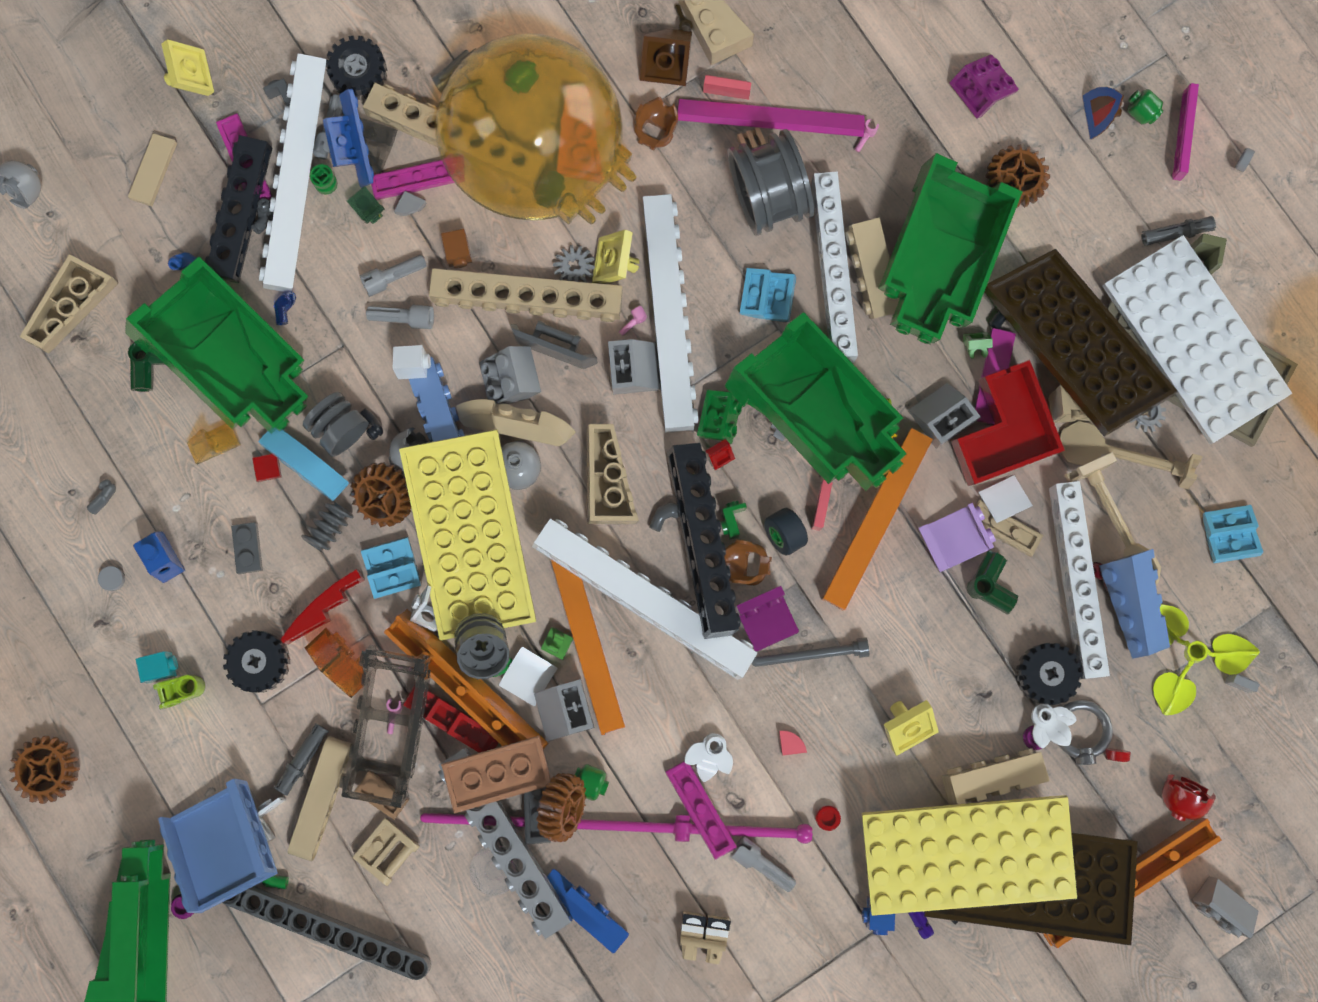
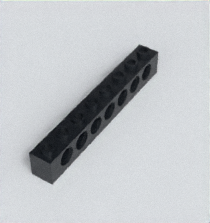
M701 443L673 445L668 451L667 457L704 639L732 636L739 630L741 621L739 614L735 611L734 603L736 597L734 590L730 587L731 572L729 566L725 563L726 548L720 539L721 524L715 515L716 500L710 491L711 476L706 471V453L702 451ZM686 467L692 468L695 474L689 473ZM691 490L697 491L700 497L694 496ZM696 512L702 514L704 520L698 519ZM700 535L707 537L709 543H704ZM705 559H710L714 567L708 566ZM710 582L717 584L719 591L713 590ZM715 606L722 608L723 615L716 612Z

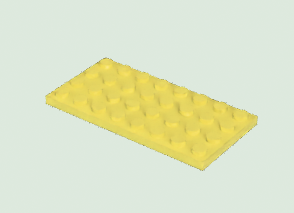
M498 429L400 448L399 451L427 583L431 586L430 597L439 640L454 638L457 625L465 617L476 613H486L495 616L501 621L504 628L536 622Z
M1066 795L862 813L872 916L1077 899L1069 801Z

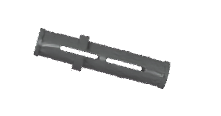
M1213 216L1196 220L1187 219L1180 224L1142 231L1141 238L1144 246L1174 240L1183 235L1184 237L1192 238L1199 233L1215 231L1216 222Z
M315 723L290 763L286 764V770L274 786L275 789L288 796L298 778L304 775V769L323 739L329 733L328 730Z

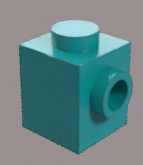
M163 651L135 659L140 683L149 684L177 676L178 661L175 655H172V652Z

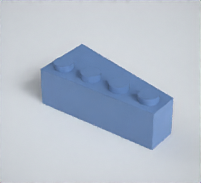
M430 357L431 367L427 369V378L409 379L413 394L418 400L416 403L419 413L425 421L423 425L425 433L430 442L465 436L463 429L458 430L456 421H459L456 408H451L448 399L452 398L448 385L443 386L441 377L445 376L440 362L436 363L433 357Z
M1154 549L1126 556L1099 566L1132 659L1149 656L1170 647L1165 616L1160 612V606L1163 603L1162 596L1157 594L1155 580H1158L1157 569H1153L1151 560L1155 558Z

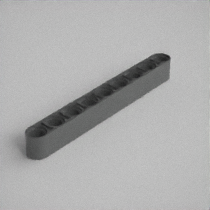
M255 886L237 894L235 899L230 898L222 902L224 905L412 980L422 979L431 969L430 958L421 952ZM253 895L258 896L260 899L259 908H255L251 904V897ZM276 904L284 909L282 917H277L274 914ZM298 914L306 916L307 924L305 927L297 923ZM322 923L329 925L331 929L329 936H324L320 932V925ZM345 932L353 935L354 943L352 945H347L343 941ZM367 942H374L377 945L376 954L368 953L366 950ZM391 951H396L400 954V963L395 964L391 962L389 958ZM416 960L421 961L424 964V972L417 973L414 971L413 962Z

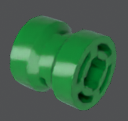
M324 164L316 165L310 171V180L319 193L327 195L336 190L338 185L337 178L329 166Z

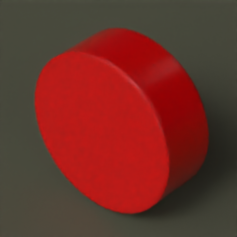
M1111 748L1105 750V758L1107 760L1118 762L1130 761V751Z
M826 805L817 810L815 821L821 829L832 831L839 826L841 815L835 807Z

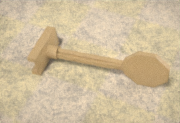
M1078 421L1063 429L1060 436L1065 449L1061 453L1068 463L1083 466L1101 458L1102 455L1113 452L1118 459L1168 471L1172 475L1179 476V487L1189 489L1196 481L1197 474H1194L1195 469L1202 460V456L1192 454L1186 463L1176 460L1172 462L1106 445L1105 439L1096 426L1082 421Z
M1112 452L1080 466L1064 476L1067 482L1088 478L1091 486L1095 487L1126 547L1123 553V557L1149 549L1134 542L1104 483L1105 478L1101 471L1117 461ZM1155 556L1151 560L1153 569H1157L1158 580H1155V583L1158 584L1161 566Z

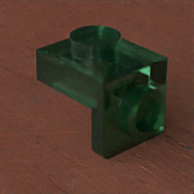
M365 186L346 200L365 224L369 222L374 224L383 217L381 212L385 208L378 203Z

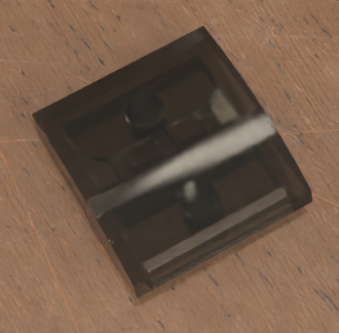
M359 117L363 123L364 141L369 149V164L373 172L380 174L386 164L398 130Z

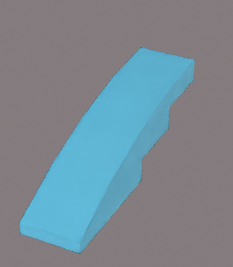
M275 430L272 434L267 431L258 441L262 447L296 472L301 479L332 501L349 484L339 473L284 430L280 432Z

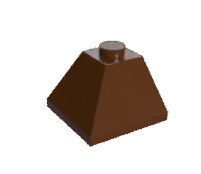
M666 29L644 34L640 81L686 86L692 31Z

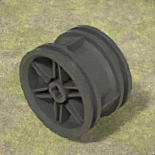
M787 129L780 130L779 136L776 133L769 134L768 143L749 149L746 143L739 144V150H736L734 147L728 148L727 156L735 190L747 223L755 236L761 235L762 229L766 232L772 231L773 223L791 217L795 222L802 221L803 215L806 218L814 216V202L807 172L798 147Z

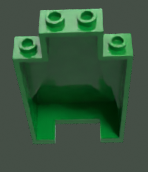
M935 153L921 166L912 192L915 193L914 199L878 288L884 291V295L889 298H900L890 325L896 327L895 330L901 334L909 335L910 333L918 337L917 340L924 344H931L941 340L948 320H950L949 323L960 328L973 323L1023 192L1003 182L991 188L955 171L958 162L938 153Z
M200 257L182 270L180 280L150 306L144 303L126 318L125 333L146 354L151 352L156 355L232 430L237 425L243 427L251 419V414L271 434L275 430L280 432L290 423L288 418L293 414L298 416L307 407L305 403L309 396L290 379L291 377L294 380L303 371L301 367L305 360Z
M804 312L786 325L782 335L756 356L751 353L733 368L725 388L743 407L748 404L765 415L828 484L834 479L840 481L849 473L867 491L872 486L875 488L879 487L887 479L884 475L889 471L894 474L903 465L901 460L907 453L892 438L900 429L898 424L903 419L902 415Z
M154 839L133 841L131 846L122 848V859L117 880L112 882V901L109 902L105 937L95 979L89 981L84 1002H167L171 873H163L164 844H155L156 840Z

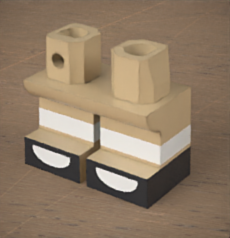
M683 911L680 936L683 959L696 961L697 948L707 949L706 962L719 964L722 952H726L731 919L708 915L705 937H703L706 915Z

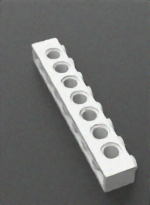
M838 172L814 173L811 185L828 338L854 363L858 357Z
M1080 481L1055 484L1049 488L1073 653L1077 656L1075 658L1076 662H1080L1082 667H1079V672H1083V678L1079 680L1110 676L1081 484Z

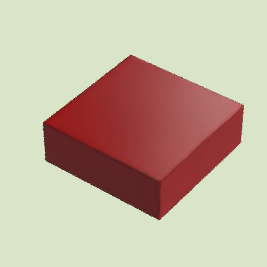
M726 439L705 451L714 470L736 459Z
M268 454L252 458L257 482L282 478L278 457Z

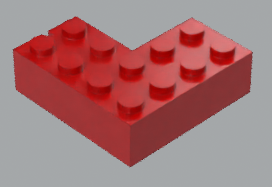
M1030 360L978 380L995 425L951 441L968 486L981 483L1065 451Z

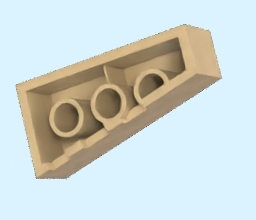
M589 424L587 427V524H636L639 519L627 481V474L622 462L614 425Z

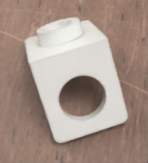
M428 585L421 595L417 594L411 604L413 611L410 621L435 631L437 625L433 607L427 605L431 586ZM429 612L433 616V622L425 621L421 613Z
M279 797L275 801L269 799L258 807L260 810L258 815L267 841L273 840L275 836L262 817L286 800L285 797Z

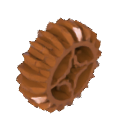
M1021 144L1017 145L1016 149L1012 145L1008 146L1006 150L1002 148L998 155H994L991 159L992 162L987 166L989 171L985 176L989 179L987 186L993 188L1000 182H1003L1021 191L1025 184L1035 183L1032 189L1022 192L1017 208L1020 206V203L1025 208L1029 205V202L1034 204L1038 198H1042L1045 194L1044 190L1049 186V183L1046 181L1050 179V174L1046 173L1049 170V165H1042L1045 162V157L1039 159L1037 157L1039 151L1031 153L1030 146L1022 150ZM1008 162H1014L1012 168L1001 170V166H1003L1004 164ZM1016 171H1017V174L1020 175L1019 177H1021V180H1020V181H1019L1018 178H1016L1017 175H1016V176L1014 175V174L1016 173Z
M385 462L379 464L372 463L362 468L353 478L355 481L350 486L353 489L350 496L355 498L351 505L358 506L356 513L362 512L364 514L363 520L371 519V525L378 523L380 528L386 525L391 527L396 523H401L410 514L412 507L406 479L401 475L402 469L395 471L394 464L386 466ZM387 492L386 495H383L380 498L378 497L380 494L382 495L383 493Z
M43 736L41 739L34 737L32 743H23L24 749L16 750L19 758L11 759V762L16 764L15 768L8 770L11 773H15V777H12L9 781L18 782L14 790H23L21 797H29V801L32 803L39 801L40 804H46L48 800L56 802L57 796L60 798L65 797V790L73 789L70 781L78 780L73 775V772L79 771L80 768L74 767L73 763L77 762L79 758L71 757L75 750L73 748L66 749L68 742H60L58 737H53L52 739L49 736ZM43 749L52 751L44 759L34 757L36 753ZM59 762L61 763V773L58 770ZM42 765L47 766V768H45L47 769V774L42 773V771H44L42 770ZM28 767L31 769L30 777L28 774ZM46 780L56 783L48 790L37 788L39 784L44 783Z
M558 773L555 777L551 778L550 783L546 784V790L542 792V799L539 800L540 806L537 809L538 816L536 818L538 821L537 829H539L540 835L544 838H548V840L553 842H566L573 836V832L577 831V826L581 823V817L584 814L583 810L586 806L585 799L587 797L585 795L584 781L579 777L569 773Z

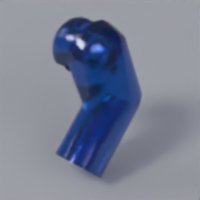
M293 291L282 293L274 303L277 325L288 324L287 312L295 304L297 298Z

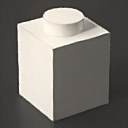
M422 345L393 347V371L398 379L427 378V369L431 367L430 355L426 354Z

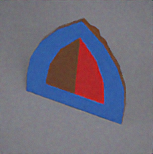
M1098 87L1083 95L1091 140L1107 130L1115 117L1121 116V108L1124 106V95L1118 90L1110 87Z

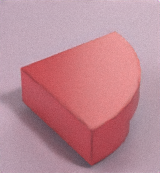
M779 731L782 756L807 753L804 742L796 734L789 731Z

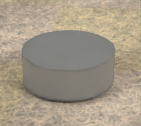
M1245 148L1235 166L1236 170L1245 171L1255 153L1254 150Z
M105 567L98 575L99 585L108 591L119 590L125 582L123 571L117 567Z

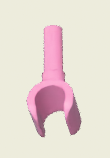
M868 119L865 123L864 136L854 150L856 152H860L869 137L876 135L879 124H877L875 129L869 128L868 125L871 119Z
M642 306L636 307L631 311L634 319L630 320L619 331L622 336L633 326L646 320L647 315Z
M391 698L386 703L387 709L390 711L388 734H393L397 714L403 709L400 700L398 707L391 709Z

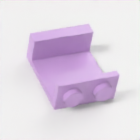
M973 503L952 514L919 528L940 573L994 548L992 543L996 541L990 528L985 530L981 522L985 517L979 506L974 507Z

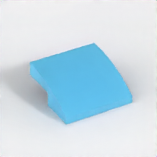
M747 268L740 314L771 321L790 322L796 284L795 274L772 273L768 269Z
M1252 505L1203 513L1205 533L1213 564L1257 557L1263 554V549L1256 532L1259 525Z
M409 537L361 550L374 599L421 586Z

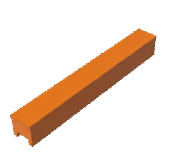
M913 428L907 433L900 446L907 453L901 460L903 465L894 474L889 471L885 475L887 479L880 485L821 600L827 601L842 611L846 610L933 440L932 438Z
M551 560L601 735H606L608 732L624 728L625 724L583 580Z
M408 609L397 615L396 620L384 631L402 651L502 746L536 736L540 737L543 749L549 744L482 679L469 677L461 671L457 663L456 654L428 628L410 621L412 613Z
M1208 818L1194 820L1137 858L1134 898L1222 841L1220 836H1217L1210 826ZM1042 933L1049 945L1056 948L1073 939L1072 937Z

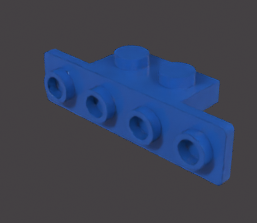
M347 89L339 95L344 116L325 118L323 124L333 167L355 165L361 188L373 184L374 172L369 164V149L364 141L363 123L359 118L357 109L358 100L354 95L353 89Z
M553 869L547 878L571 917L611 953H615L628 938L629 933L608 915L610 911L600 902L595 904L590 900L589 897L591 895L582 886H574L561 873Z

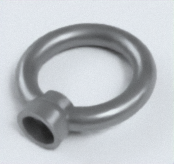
M1075 700L1069 702L1063 707L1071 712L1087 710L1098 717L1102 724V737L1099 743L1092 748L1078 749L1071 744L1069 746H1058L1066 754L1076 758V765L1097 764L1096 757L1108 748L1112 739L1113 728L1111 720L1104 709L1091 701Z

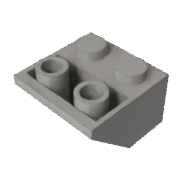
M634 339L608 341L613 395L661 390L656 343Z
M508 346L479 362L488 400H493L497 404H510L526 400L541 392L531 347Z
M948 383L908 410L925 435L933 439L931 443L936 449L980 418V415L969 400Z
M581 679L534 694L547 741L595 728Z
M1209 876L1192 899L1198 905L1196 909L1207 918L1212 917L1218 921L1217 926L1230 935L1232 933L1238 938L1240 936L1251 938L1254 934L1259 911L1218 878Z

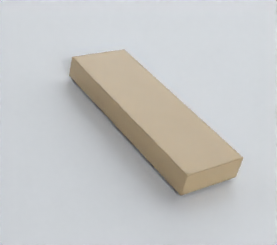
M153 133L129 192L128 198L130 200L153 206L177 146L175 140Z
M979 500L975 507L979 506L985 517L981 521L985 530L990 528L995 538L1032 557L1044 535L1012 517L996 523L986 504Z

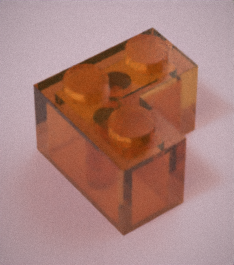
M326 627L304 648L320 672L352 698L373 678L367 670L370 666L361 656L357 659L353 656L355 652L346 644L347 641L339 632L336 631L333 634Z

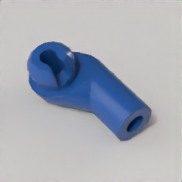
M188 252L174 255L168 260V266L172 270H182L197 259V257Z

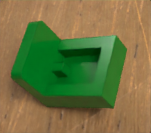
M733 501L725 504L726 508L722 509L721 512L723 520L720 521L723 535L728 534L729 540L738 538L740 535L734 514L747 509L746 503L740 504L739 501Z

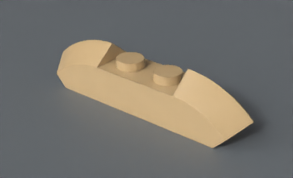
M486 399L471 400L456 406L459 420L466 427L485 431L498 429L499 434L554 446L563 445L576 433L564 420L544 411L538 413L532 409L515 408L509 404H497L493 400Z

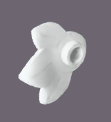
M1040 704L1034 707L1031 718L1035 724L1032 736L1036 744L1040 748H1044L1052 741L1060 746H1069L1071 743V731L1068 726L1076 722L1075 715L1067 708L1061 706L1052 708L1049 705ZM1042 712L1047 714V720L1042 718Z
M716 733L707 735L702 742L694 743L686 752L684 759L686 764H696L697 774L703 782L711 779L718 770L730 774L733 766V758L726 750L725 739ZM716 741V749L711 750L710 743Z

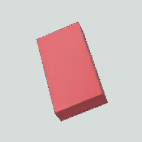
M709 75L705 76L703 93L749 100L750 82Z
M824 479L820 485L811 528L817 531L822 530L824 527L833 483L828 484Z

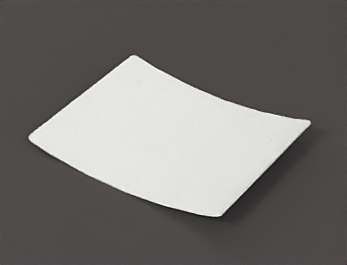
M521 647L500 681L499 686L535 706L534 694L546 688L558 668Z

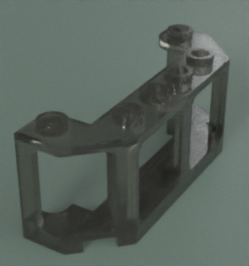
M370 645L365 651H362L359 665L363 666L361 685L364 686L363 695L359 696L357 703L360 715L359 719L355 720L353 727L356 739L355 743L351 744L349 757L352 758L351 767L346 773H342L340 777L339 788H342L341 797L401 808L405 803L408 795L410 778H413L431 677V670H428L431 661L429 655L411 656L376 649V645ZM377 656L413 662L415 666L410 667L380 661L377 659ZM377 669L415 675L414 681H416L410 716L377 710L371 707ZM369 720L408 726L402 766L363 758L362 753ZM370 770L373 773L398 777L392 799L353 792L352 788L357 773Z

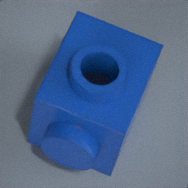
M867 896V908L862 910V922L866 923V927L869 930H873L875 935H888V931H895V914L872 916L870 897Z

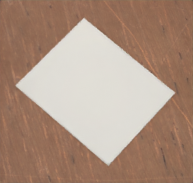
M1015 475L978 492L996 523L1033 506Z

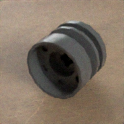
M335 392L321 400L307 414L302 425L308 432H311L315 439L321 438L320 445L332 457L343 453L357 442L369 425V422L357 410L350 411L352 404L348 400L345 401V397L340 392Z
M476 613L465 617L457 625L454 632L457 663L461 671L469 677L489 679L505 669L509 661V647L506 632L501 621L495 616L486 613Z

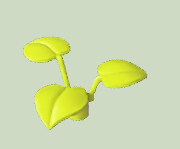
M1161 604L1160 612L1165 616L1169 643L1171 645L1176 640L1179 644L1185 645L1184 657L1188 661L1179 677L1175 673L1168 672L1160 675L1154 682L1153 694L1162 714L1166 716L1178 714L1193 703L1196 697V685L1191 680L1184 679L1194 663L1201 662L1208 655L1215 657V666L1221 672L1229 675L1239 674L1259 655V649L1248 640L1232 634H1223L1215 638L1212 642L1214 652H1211L1203 642L1194 641L1190 643L1189 641H1184L1179 637L1184 636L1189 629V620L1186 614L1174 606Z

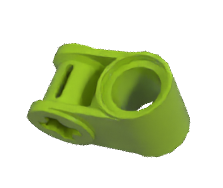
M183 675L154 684L153 688L157 690L161 703L159 709L170 708L184 701L199 697L205 691L204 680L196 675ZM190 680L195 685L191 693L187 690V683Z

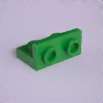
M707 390L697 432L698 437L721 441L726 439L729 444L733 443V438L737 434V420L742 412V405L730 392Z

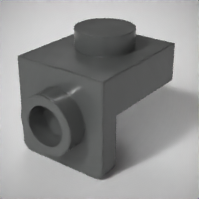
M284 78L273 80L263 87L269 100L281 95L286 106L290 107L291 98L287 97L288 84Z

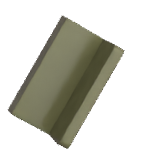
M1203 233L1191 244V247L1200 260L1204 261V266L1212 275L1222 266L1227 238Z

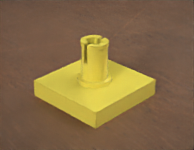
M168 39L161 43L168 73L164 74V80L169 86L206 96L214 93L204 49Z
M622 230L599 237L592 283L606 284L626 278L627 271L635 273L638 270L639 266L635 264H639V259L629 256L633 232Z
M927 700L910 710H907L902 701L894 703L890 710L895 718L884 724L891 749L896 756L939 732L932 706Z

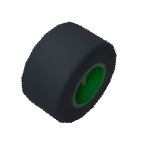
M782 508L765 519L764 527L772 545L785 556L790 555L807 544L808 535L806 528L793 510Z

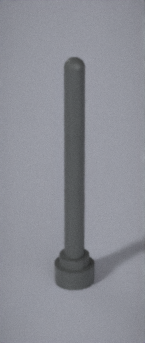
M867 637L857 638L856 641L849 645L755 657L752 665L759 667L854 654V656H859V658L869 657V645Z

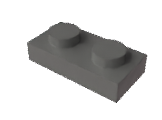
M258 523L231 526L236 574L263 571Z

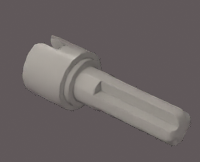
M334 94L331 97L326 118L341 116L342 105L339 95ZM323 128V132L317 134L313 154L325 160L330 150L325 128Z
M418 255L383 271L375 268L359 276L364 288L368 292V296L371 297L387 290V284L419 271L427 265L424 257Z
M412 305L409 309L370 306L367 308L366 318L369 321L408 323L414 329H432L434 309L431 306Z
M745 836L737 842L736 852L730 854L732 859L746 869L755 868L787 892H790L795 887L796 880L762 856L760 847Z

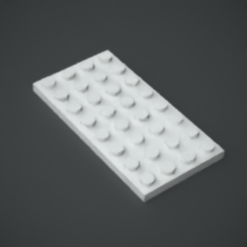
M1184 235L1102 286L1155 365L1178 390L1176 396L1210 445L1292 394L1285 381Z

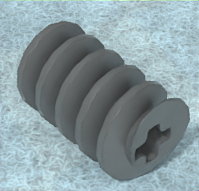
M333 501L334 504H324L328 512L319 511L322 520L313 519L317 526L316 528L307 527L311 535L302 534L301 536L303 540L320 552H322L321 549H331L327 541H337L333 533L342 534L339 525L348 526L344 518H354L352 513L335 501Z

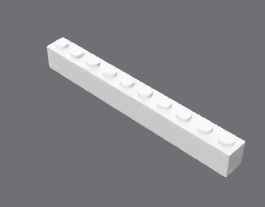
M299 53L297 61L292 60L290 75H294L293 84H288L287 97L291 98L290 107L285 106L283 120L288 121L287 129L281 130L280 143H284L283 152L278 151L276 166H281L280 175L275 174L273 189H277L276 198L271 197L269 210L274 212L273 221L268 220L266 234L270 235L269 244L264 243L263 258H267L266 267L261 266L259 281H263V288L292 293L326 67V59Z
M671 194L644 196L643 208L665 433L694 430V423H698L697 409L692 408V400H696L695 385L690 386L689 378L694 376L693 363L688 362L687 353H691L690 339L685 337V330H689L688 316H683V307H687L686 293H681L680 284H684V271L679 270L678 262L682 261L681 247L676 246V239H680L679 224L674 225V216H678L677 202H672Z
M549 519L532 546L534 549L737 680L744 677L757 655V652L753 650V645L743 639L739 641L732 636L704 639L700 616L691 610L692 606L681 599L679 601L675 600L670 596L671 592L664 587H655L644 574H635L629 570L630 566L620 559L615 561L608 556L609 552L600 546L595 548L588 543L589 540L584 535L578 532L576 534L567 530L568 526L558 519H555V521Z

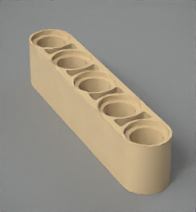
M328 736L288 847V854L311 862L314 860L353 749L352 743Z

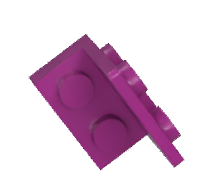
M992 54L965 65L949 83L977 119L982 117L997 101L1013 95L1019 90L1013 78L1006 73L999 60Z
M782 586L735 607L751 645H753V649L756 652L799 632L783 597L785 593Z

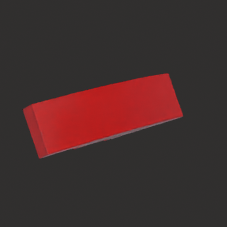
M354 570L315 598L282 636V643L289 645L330 622L331 619L327 612L348 601L344 592L365 580L361 571Z
M415 683L403 702L405 707L478 753L495 749L499 743L476 720Z

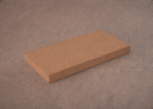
M539 736L441 764L454 814L546 787V784L550 783L551 780Z

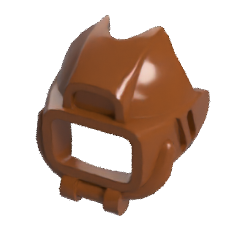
M657 97L644 105L640 104L636 112V123L634 126L635 133L639 138L638 143L644 144L654 151L656 147H665L671 142L673 132L678 124V113L674 103L666 106L662 98ZM646 123H650L666 132L660 140H657L643 133L642 130Z
M735 540V543L726 547L724 558L726 565L730 568L731 577L729 581L731 583L755 586L761 583L766 575H770L771 571L769 569L772 557L767 556L765 549L761 545L744 540ZM750 553H757L760 556L759 572L756 576H747L748 556Z

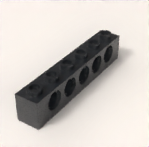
M239 135L238 142H235L233 145L232 154L234 158L232 165L230 164L227 169L228 182L221 193V200L223 202L221 210H218L216 213L215 222L217 226L215 233H212L210 237V254L206 256L204 261L223 280L235 283L240 282L252 233L251 226L255 221L258 208L257 202L260 200L273 149L267 141ZM252 159V165L248 168H244V163L247 160ZM242 182H247V187L242 191H238V186ZM241 205L240 212L233 214L234 206ZM236 227L235 234L227 237L228 229ZM230 250L229 257L222 260L221 254L223 251Z

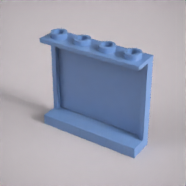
M234 778L226 782V789L171 818H158L161 826L160 833L165 839L168 849L167 856L172 862L175 872L174 879L179 885L182 894L181 901L187 913H203L278 874L248 782L245 780Z

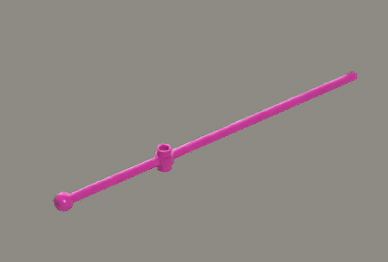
M423 813L420 816V820L424 823L470 825L465 814ZM486 815L484 824L486 826H496L495 817ZM676 815L675 823L581 819V823L577 826V829L673 833L677 842H690L691 834H700L696 826L690 823V816ZM509 816L516 827H525V817ZM801 824L797 828L725 825L730 836L797 838V841L803 844L810 843L813 836V829L808 824Z

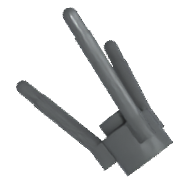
M476 48L470 52L465 50L441 72L432 77L441 94L447 91L450 96L456 91L482 82L481 79H477L454 87L452 85L456 81L451 73L478 52Z

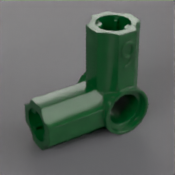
M134 342L128 348L131 390L137 392L153 391V365L165 364L151 352H148L143 359L138 360L137 355L142 349Z
M988 550L973 579L968 582L967 592L972 598L980 599L1008 615L1015 607L1018 595L996 583L1007 560L1001 554ZM978 581H980V582H982V583L984 584V586H985V592H984V593H981L980 591H978V589H977V582H978Z

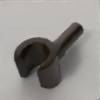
M679 4L676 5L675 9L680 22L678 30H683L681 27L686 25L692 31L693 25L691 21L685 19L681 6Z

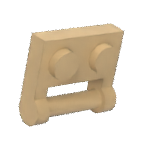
M384 818L352 858L380 882L388 886L393 880L392 876L410 854L419 849L420 845L388 818ZM401 841L405 846L389 866L382 871L378 866L396 844Z

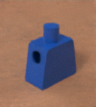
M154 532L133 544L148 573L162 583H166L185 571L164 532Z

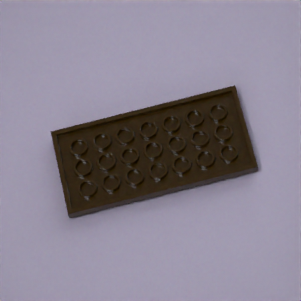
M1056 248L987 284L984 293L1104 437L1170 399L1178 392Z
M1071 833L1077 899L924 911V917L1131 946L1138 841Z

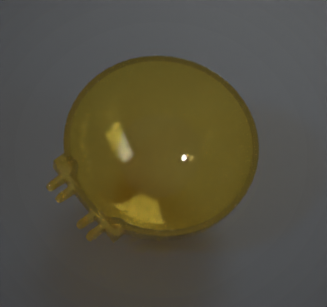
M518 33L503 36L475 49L456 67L448 79L441 94L436 115L435 129L438 151L446 171L455 184L470 199L494 213L520 220H546L560 217L569 225L577 215H580L588 223L594 224L596 219L585 206L589 205L596 212L603 214L606 211L605 207L595 196L608 182L619 191L624 192L627 186L616 174L620 173L631 182L636 180L635 173L626 166L631 160L632 153L622 145L623 120L617 95L609 79L598 64L576 46L562 39L537 33Z

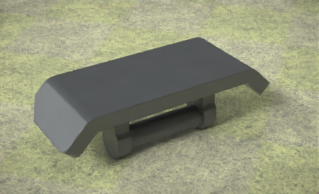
M538 321L533 335L519 331L516 324H510L514 337L521 346L531 347V350L581 369L589 368L598 363L595 354L581 355L576 353L581 341V337L578 335L568 334L547 326L541 321ZM541 334L568 343L571 346L568 350L539 338Z

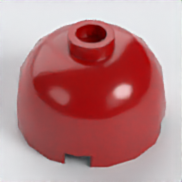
M1173 774L1167 776L1162 789V799L1165 806L1172 811V817L1185 821L1186 818L1195 820L1208 814L1216 799L1214 793L1210 797L1207 794L1209 789L1188 778L1181 777V781L1174 779L1175 775Z

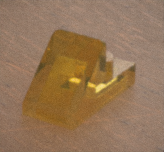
M224 424L208 432L204 429L199 430L187 442V445L195 463L198 465L240 446L241 443L235 429L232 430L227 424Z

